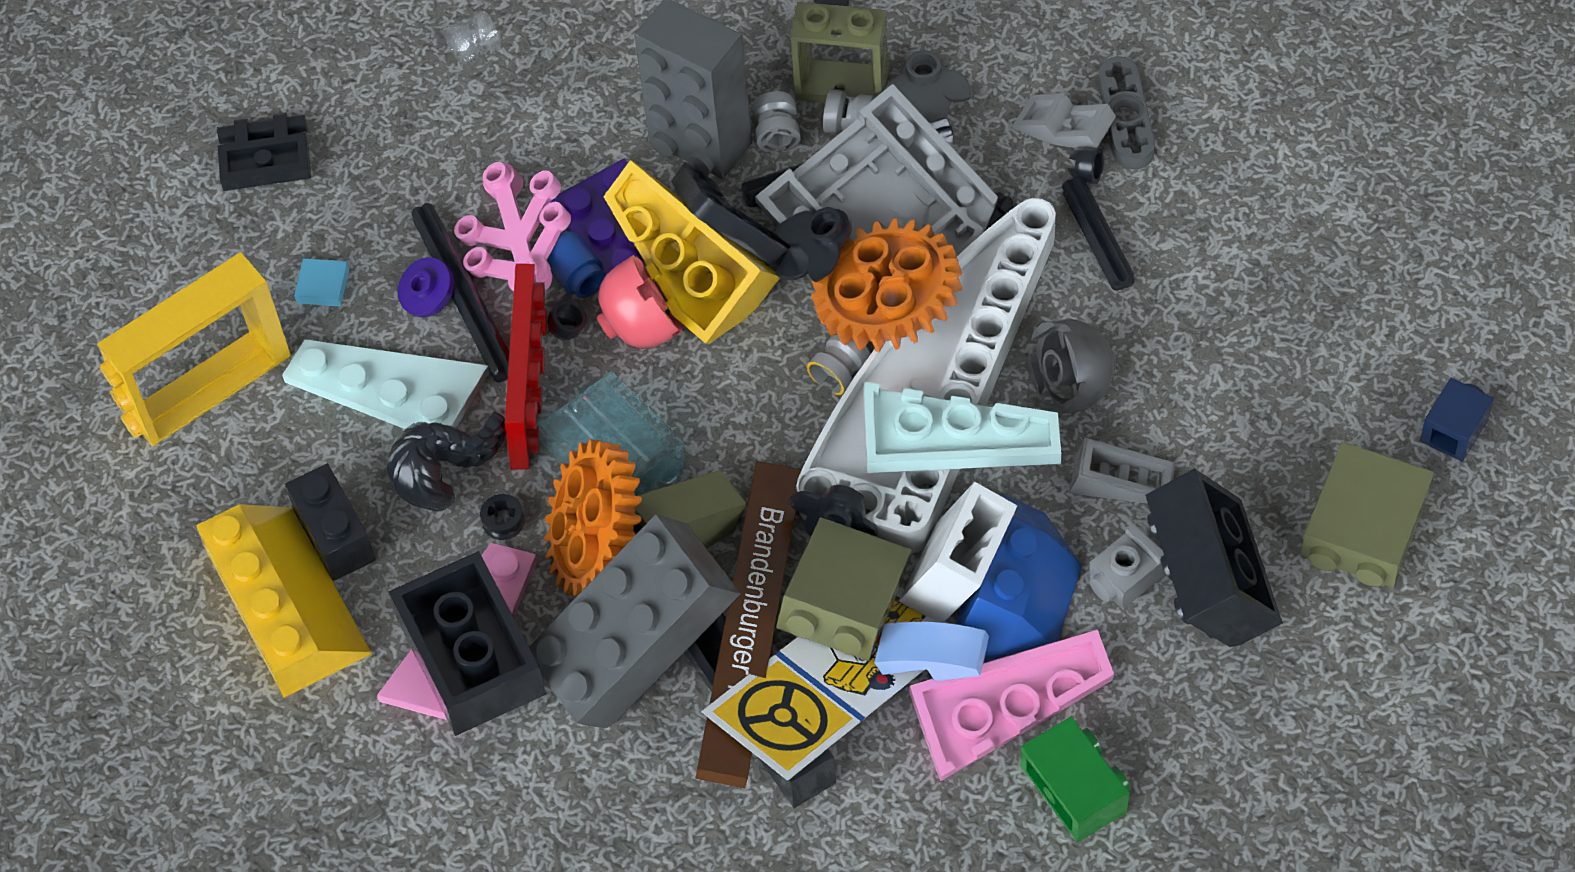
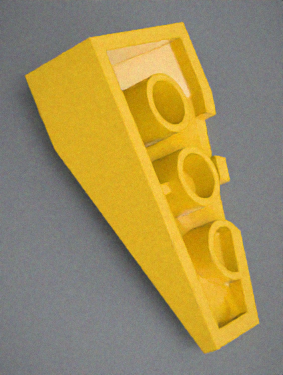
M629 161L603 196L628 240L634 243L647 265L645 269L649 276L657 282L667 300L665 303L672 315L705 344H711L747 318L759 307L780 279L775 274L776 272L756 255L695 217L686 208L680 196L634 161Z

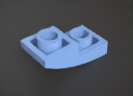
M886 623L883 626L874 663L882 675L927 669L935 681L980 676L989 636L985 630L949 623Z

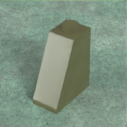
M718 470L638 495L642 497V501L635 508V514L641 517V522L634 525L633 532L637 534L657 514L687 523L707 549L735 531L746 502L741 497L739 491Z

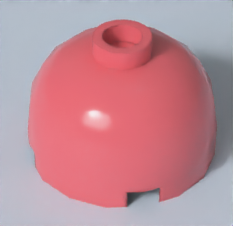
M633 255L612 269L602 281L599 287L598 300L603 312L597 316V320L610 339L619 336L631 347L638 349L654 348L669 341L684 330L681 322L671 312L669 315L664 312L668 309V306L661 294V289L657 282L649 276L645 269L646 265L641 259Z

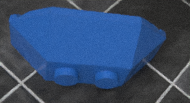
M1003 493L1000 496L1016 504L1017 508L981 586L962 604L956 621V625L985 630L988 634L989 639L983 664L1057 642L1082 568L1081 563L1046 513Z

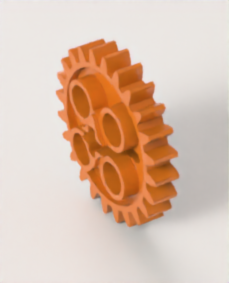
M893 218L888 229H882L878 221H874L872 232L868 234L860 227L856 228L857 239L853 241L848 239L842 246L840 259L834 270L816 283L813 280L811 281L816 291L811 294L816 307L815 311L821 324H825L829 335L834 336L838 334L843 345L848 344L854 339L856 347L860 351L866 347L869 341H872L876 352H880L885 341H891L893 347L897 350L900 348L901 338L907 336L913 343H917V331L920 329L929 333L935 332L931 321L933 319L946 321L948 316L944 306L952 307L958 304L954 293L962 290L959 276L962 275V270L952 244H947L943 233L934 235L929 224L918 230L915 220L912 219L903 229L900 228L897 218Z
M589 439L588 443L580 442L578 451L571 450L569 452V464L561 463V480H553L556 494L555 497H548V503L552 506V513L545 516L544 520L550 524L549 531L544 536V541H549L551 547L545 557L546 559L554 560L549 572L550 575H557L556 586L564 587V594L577 597L636 535L633 532L634 525L641 522V517L635 514V508L642 501V497L635 496L634 494L635 489L640 483V478L631 477L636 465L635 462L627 461L629 452L620 450V444Z

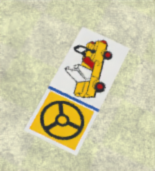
M902 587L886 620V623H942L899 602L904 592ZM881 634L869 661L842 653L808 639L797 637L769 659L766 678L749 674L701 712L782 777L790 780L924 670L882 675L874 663Z

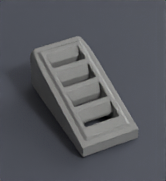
M1084 438L1075 455L1069 493L1147 503L1146 494L1173 480L1175 462ZM1091 463L1099 464L1098 472L1090 470ZM1110 466L1119 467L1117 478L1109 476ZM1130 468L1138 469L1136 483L1128 481ZM1149 471L1158 472L1156 488L1147 486ZM1159 472H1163L1161 486L1159 485Z

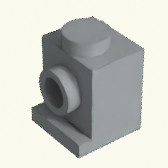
M1131 523L1126 527L1125 534L1090 561L1089 584L1092 590L1101 600L1109 602L1112 599L1123 610L1165 576L1160 560L1161 556L1164 555L1163 550L1134 523ZM1125 562L1128 567H1122L1120 564Z

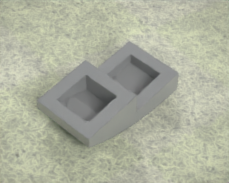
M1066 93L1032 95L1012 125V128L1053 145L1072 148H1097L1116 115L1108 104L1074 106Z

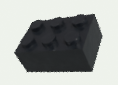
M1195 468L1145 495L1151 512L1147 516L1148 524L1153 534L1160 540L1164 553L1160 558L1161 565L1168 578L1173 581L1177 597L1174 598V606L1184 623L1193 625L1205 632L1208 637L1215 638L1229 647L1242 645L1283 624L1242 500Z
M479 551L388 591L397 621L455 736L546 695L540 667Z

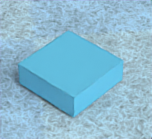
M303 258L294 294L296 303L341 306L349 273L347 261Z

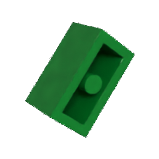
M1072 716L1023 744L1021 746L1020 766L1078 843L1128 812L1131 788L1123 772L1116 766L1110 768L1100 755L1102 750L1094 734L1088 728L1081 730Z

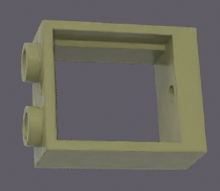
M797 2L790 36L795 100L826 103L829 90L840 87L845 89L844 91L847 96L857 97L859 94L864 93L875 95L876 98L881 94L887 85L888 79L886 10ZM811 43L872 49V64L812 59Z

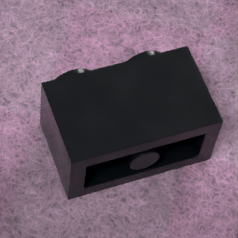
M328 463L285 483L293 509L332 581L376 561L368 534Z

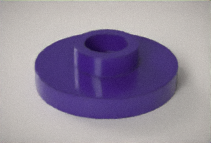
M432 257L422 258L412 263L405 270L399 281L398 299L401 306L410 314L423 318L430 317L441 311L449 302L454 290V276L451 269L442 261Z

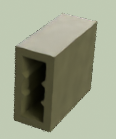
M1342 441L1304 533L1300 556L1308 558L1309 562L1318 569L1332 571L1337 568L1355 574V577L1365 585L1379 587L1384 584L1394 588L1429 497L1435 472Z
M820 517L784 594L776 628L869 661L903 583L912 549Z

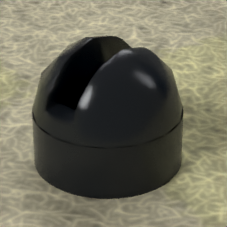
M1080 147L1069 156V159L1076 160L1075 168H1068V172L1073 178L1080 176L1085 179L1086 183L1097 184L1104 166L1102 149Z
M561 300L554 305L548 315V329L554 337L560 340H571L577 337L585 327L587 314L577 302ZM564 325H575V328L566 327Z

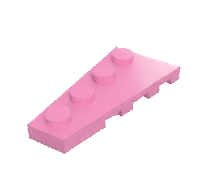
M490 543L481 556L515 618L536 566L537 557L533 553ZM411 649L377 694L378 700L382 703L446 719Z
M1094 630L984 663L980 676L942 681L930 679L910 685L909 693L939 779L942 781L1113 680L1114 672L1098 630Z

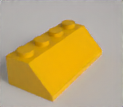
M239 504L196 525L208 556L284 698L372 654L292 507Z

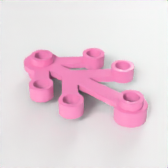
M495 162L484 171L483 185L484 189L498 203L505 230L484 226L475 216L467 215L457 222L454 233L467 246L480 244L510 250L515 262L494 259L483 247H475L465 255L463 265L475 278L490 276L508 280V285L514 292L516 263L534 264L536 282H544L546 291L552 282V273L547 259L561 232L568 227L571 221L570 213L559 202L550 203L559 194L561 183L550 171L537 173L530 182V190L534 197L522 217L516 196L522 190L523 178L510 164ZM541 222L545 228L533 249H531L529 242Z

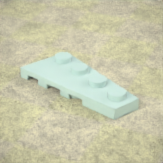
M304 340L282 376L285 383L406 429L413 423L422 421L427 423L437 422L457 428L490 372L488 365Z
M864 382L868 473L1061 464V444L1057 412L996 403L994 407L981 406L970 403V398L951 396V400L923 396V391L903 388L901 393L880 389V384Z

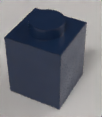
M1450 378L1424 420L1420 442L1463 462L1489 420L1494 397L1485 394L1483 390L1473 384H1464L1454 378Z

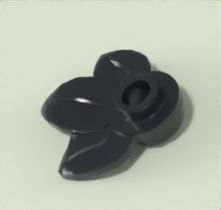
M824 207L815 213L806 210L799 212L779 224L774 229V232L782 241L790 245V248L775 274L779 278L786 280H798L809 274V277L815 283L828 276L840 259L841 246L846 243L852 232V222L848 215L842 210Z
M832 485L828 492L822 495L799 491L791 495L788 501L790 507L807 516L804 529L810 537L820 517L877 537V527L865 517V498L851 487Z

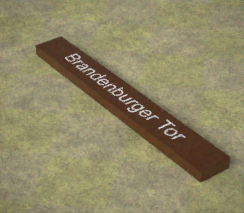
M756 460L733 578V584L740 592V595L727 609L709 705L749 674L766 678L795 516V509L788 505V501L791 495L797 492L796 485L802 469ZM708 717L706 719L695 779L746 788L752 752Z

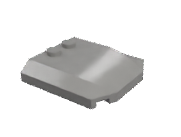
M892 84L859 111V118L795 171L789 168L757 194L755 200L777 226L789 217L805 210L814 213L824 207L842 210L852 222V232L848 238L851 241L857 239L856 228L858 227L863 229L866 234L872 232L874 221H878L882 229H888L892 219L897 218L900 228L904 229L912 219L915 220L918 230L929 224L934 235L943 233L947 244H952L956 256H958L986 231L997 205L998 196Z

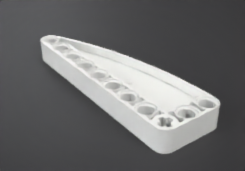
M1039 198L1024 200L982 233L957 256L962 270V275L959 276L962 290L954 293L958 304L952 307L944 306L948 316L946 321L938 319L931 321L935 332L929 333L920 329L917 331V343H913L906 336L901 338V345L897 350H895L891 341H885L880 352H876L875 349L851 381L814 444L799 475L796 485L797 492L807 491L822 495L828 492L832 485L851 487L865 498L864 508L872 511L866 514L865 517L877 527L878 538L912 549L911 554L925 548L939 520L959 469L868 473L864 382L880 384V389L901 393L903 388L923 391V396L951 400V396L970 398V403L986 406L1054 245L1056 213L1054 207L1049 202ZM1007 298V299H1010V300H1006V301H1005V300H999V299ZM990 334V335H995V336H993V337H984L983 335ZM977 371V372H980V373H979V374H968L967 372ZM922 484H929L933 487L929 489H920L917 486ZM800 513V516L806 520L807 516Z

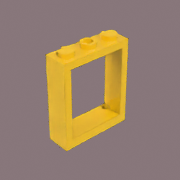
M241 252L97 343L104 359L99 368L113 387L110 390V394L123 412L120 415L121 420L135 439L143 435L152 447L291 357L267 281ZM240 305L249 330L247 334L143 400L133 376L135 372Z

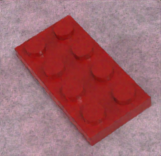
M516 263L505 409V429L511 470H529L530 454H539L540 426H537V414H542L543 391L542 386H539L540 375H544L545 347H542V336H547L548 315L547 308H544L545 284L544 282H536L534 264Z

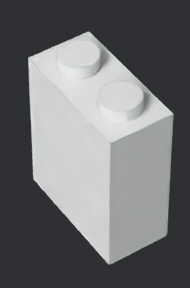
M974 482L936 523L899 602L942 623L947 620L981 586L1017 505Z

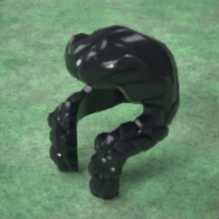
M494 411L483 428L474 435L437 422L427 423L422 421L407 427L394 442L388 457L387 472L396 493L409 504L431 511H443L451 506L455 500V494L452 486L442 481L441 464L438 461H448L457 467L470 468L472 466L478 467L485 461L490 460L495 456L498 448L505 442V418Z

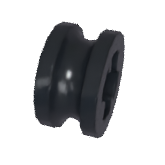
M494 495L484 502L480 510L483 529L493 539H511L523 529L525 520L522 506L518 499L511 495ZM499 510H508L509 516L513 517V519L507 517V523L499 525L496 524L495 517H492V515L498 517Z

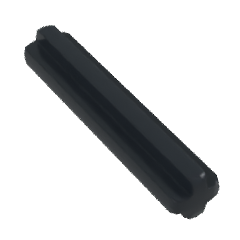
M1075 176L1071 180H1066L1062 184L1063 196L1111 288L1119 291L1132 286L1135 282L1134 273L1085 179Z

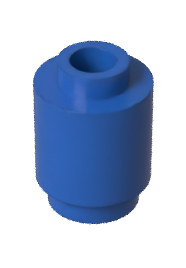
M565 232L560 234L547 259L550 271L569 294H575L578 298H587L599 290L606 276L602 270L603 263L577 233Z

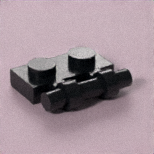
M287 113L274 114L273 119L249 123L248 119L234 120V125L217 127L220 145H217L219 175L223 191L312 178L309 144L306 133H302L308 132L305 114L288 117Z

